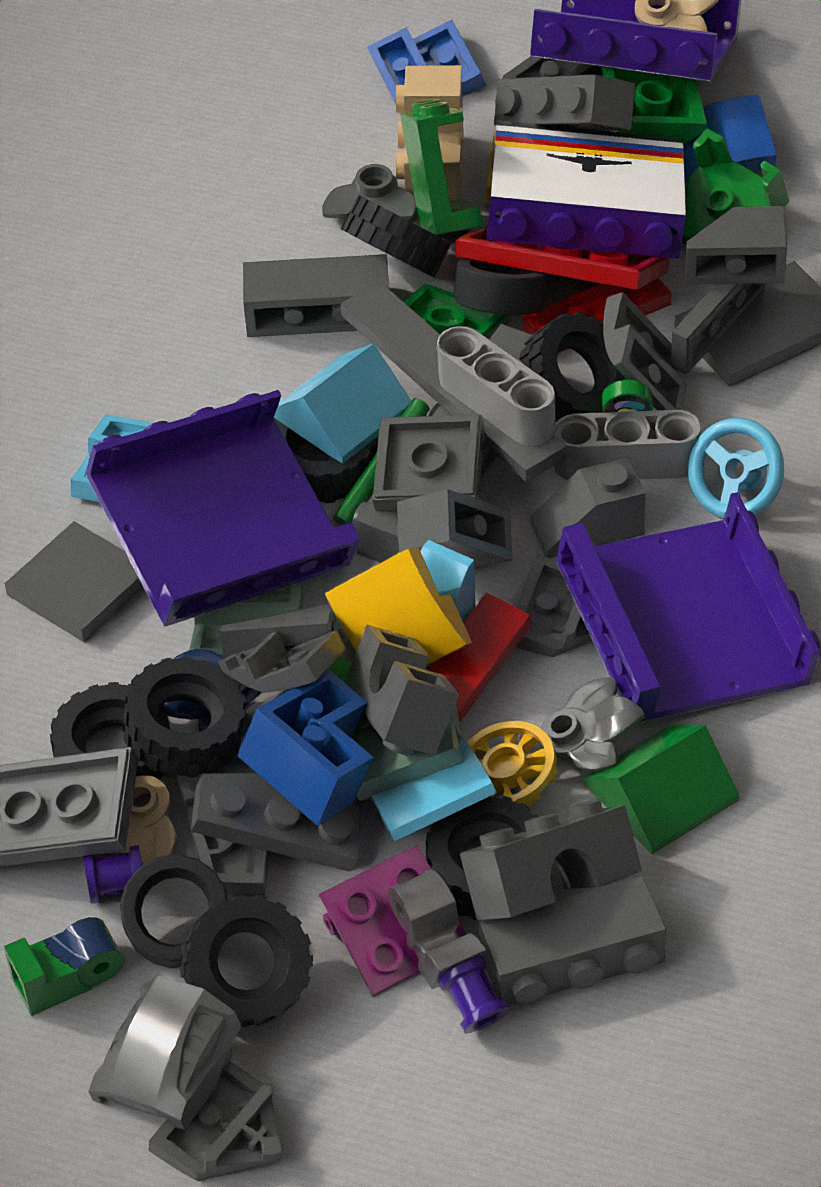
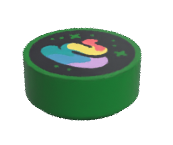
M636 380L617 381L606 387L602 393L603 413L653 411L651 389L642 382Z

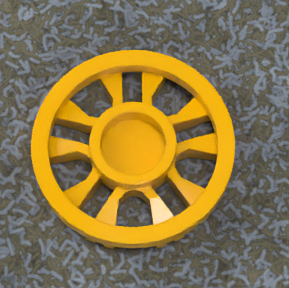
M524 721L496 723L480 730L467 741L473 752L484 757L483 760L479 758L478 760L489 776L496 792L504 791L503 796L512 798V801L516 803H527L528 807L532 806L534 800L537 802L541 800L540 793L549 782H555V775H557L558 771L556 762L558 761L554 746L549 736L534 724ZM519 733L523 734L519 744L516 745ZM504 735L505 743L498 744L490 749L486 742L494 737ZM538 742L544 746L543 749L527 754ZM530 778H537L531 785L525 783ZM520 786L521 791L512 795L511 789Z

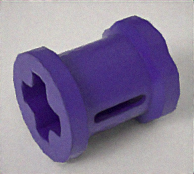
M139 845L130 846L127 853L97 858L93 855L83 856L91 904L100 903V899L103 896L124 892L127 882L136 870L142 866Z
M483 956L468 959L452 967L440 976L438 981L442 990H449L464 1018L460 1025L465 1034L476 1032L495 1023L510 1011L507 1001L499 1000L484 972L487 963Z

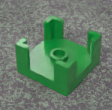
M706 128L693 144L699 166L685 181L686 216L682 241L687 244L688 240L733 207L783 206L784 208L789 203V197L781 170L763 161L760 164L763 177L733 161L726 140L719 134ZM676 228L671 229V232L677 231Z

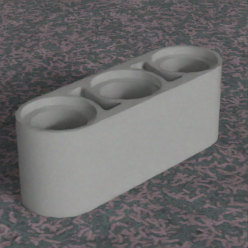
M463 326L451 327L439 335L437 340L438 376L440 385L448 393L477 414H482L484 419L522 445H542L554 436L556 430L555 392L553 386L547 380L474 329Z
M684 410L566 415L556 422L554 436L566 445V459L556 464L554 468L560 477L569 480L579 469L629 457L639 479L688 476L690 453L701 435V424L694 414Z

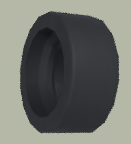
M462 258L457 262L454 299L456 303L463 307L492 314L529 315L539 313L545 308L548 273Z
M174 854L156 857L139 867L125 885L120 903L123 928L135 951L153 964L170 968H178L182 965L183 956H180V952L184 943L172 945L160 942L149 934L143 924L141 909L144 898L151 888L163 880L180 878L191 881L201 888L208 899L209 909L222 900H228L226 888L213 869L197 858Z

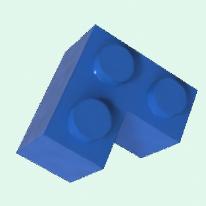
M327 669L316 681L295 687L257 708L238 757L318 826L353 804L374 758L352 739L368 702Z

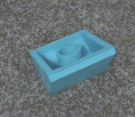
M372 343L340 355L279 402L274 418L343 464L379 436L381 418L401 417L411 403V400L376 345Z

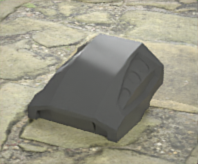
M157 976L143 984L140 988L139 999L117 1031L104 1062L93 1076L88 1091L92 1100L102 1104L106 1099L172 1120L175 1127L185 1130L217 1087L221 1070L229 1063L232 1057L231 1045L242 1027L235 1011L200 987Z

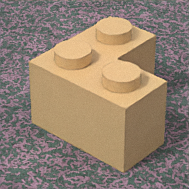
M461 65L406 66L405 84L396 85V113L412 112V103L430 99H440V102H448L450 107L463 111ZM398 120V148H405V151H396V179H405V190L411 192L414 196L402 122ZM458 122L438 128L449 198H461L464 127L463 122Z

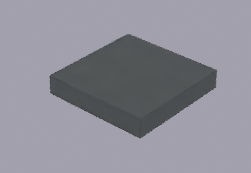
M482 414L381 418L372 499L375 511L397 510V501L446 489L479 499L484 436Z
M75 521L4 583L9 597L83 642L143 587L124 550Z

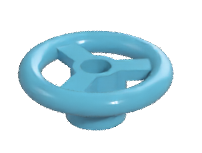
M746 418L725 419L707 428L695 442L688 462L689 483L698 502L710 513L724 519L730 494L738 492L740 495L741 490L750 491L760 487L766 479L767 466H769L768 478L762 491L753 500L744 503L747 511H752L754 515H757L773 502L780 491L784 478V458L775 437L761 424ZM742 433L756 439L763 447V450L758 452L745 449L735 452L729 451L718 439L728 434ZM706 454L720 465V473L725 480L721 501L712 495L705 483L703 466ZM741 461L744 466V472L738 478L735 473V467Z

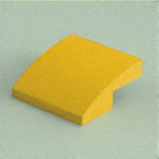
M419 547L407 548L325 593L343 631L356 651L367 624L416 639L430 657L427 666L472 643L451 594L439 595Z

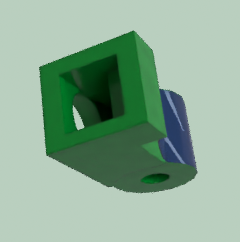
M97 917L80 919L68 926L63 932L31 945L28 944L25 937L4 945L11 979L31 1016L92 990L94 986L112 978L119 972L124 963V957L106 924Z

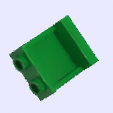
M440 99L412 103L413 111L402 113L400 116L419 225L435 235L483 226L479 206L463 198L449 200L438 128L443 125L463 122V111L450 107L448 102H440Z

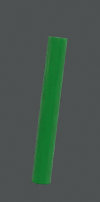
M413 398L401 417L426 416L430 407L421 399ZM377 452L332 518L338 525L352 523L358 506L362 502H368L372 496Z

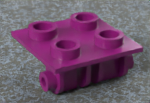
M419 845L319 894L327 910V913L322 916L326 928L331 935L339 933L372 996L420 972L418 968L419 958L415 951L408 947L406 936L408 933L398 922L388 895L390 887L402 884L431 869ZM459 921L456 931L460 938L467 934Z

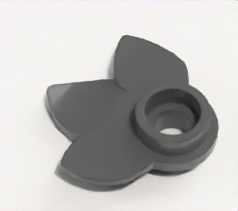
M369 164L360 168L352 184L334 188L328 194L322 206L323 217L346 218L357 196L360 195L406 220L412 219L416 211L415 198L412 193L398 187L397 179L392 174V171L381 164Z
M602 677L580 686L572 693L564 709L552 713L543 722L541 729L549 736L557 758L566 761L572 760L578 769L589 772L607 770L617 766L618 757L613 742L645 718V714L633 701L625 697L616 696L618 685L615 678Z

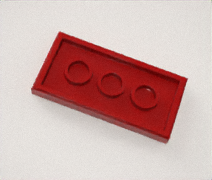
M488 225L456 240L455 247L456 257L635 290L667 274L670 260L668 257L487 240Z

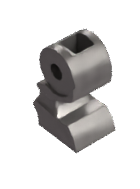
M430 869L422 873V875L389 888L388 895L393 912L401 927L408 933L406 935L408 947L414 950L419 958V971L426 979L431 990L440 986L438 983L439 977L452 967L468 959L484 955L486 949L472 933L459 938L456 931L459 924L456 901L444 880L435 870Z

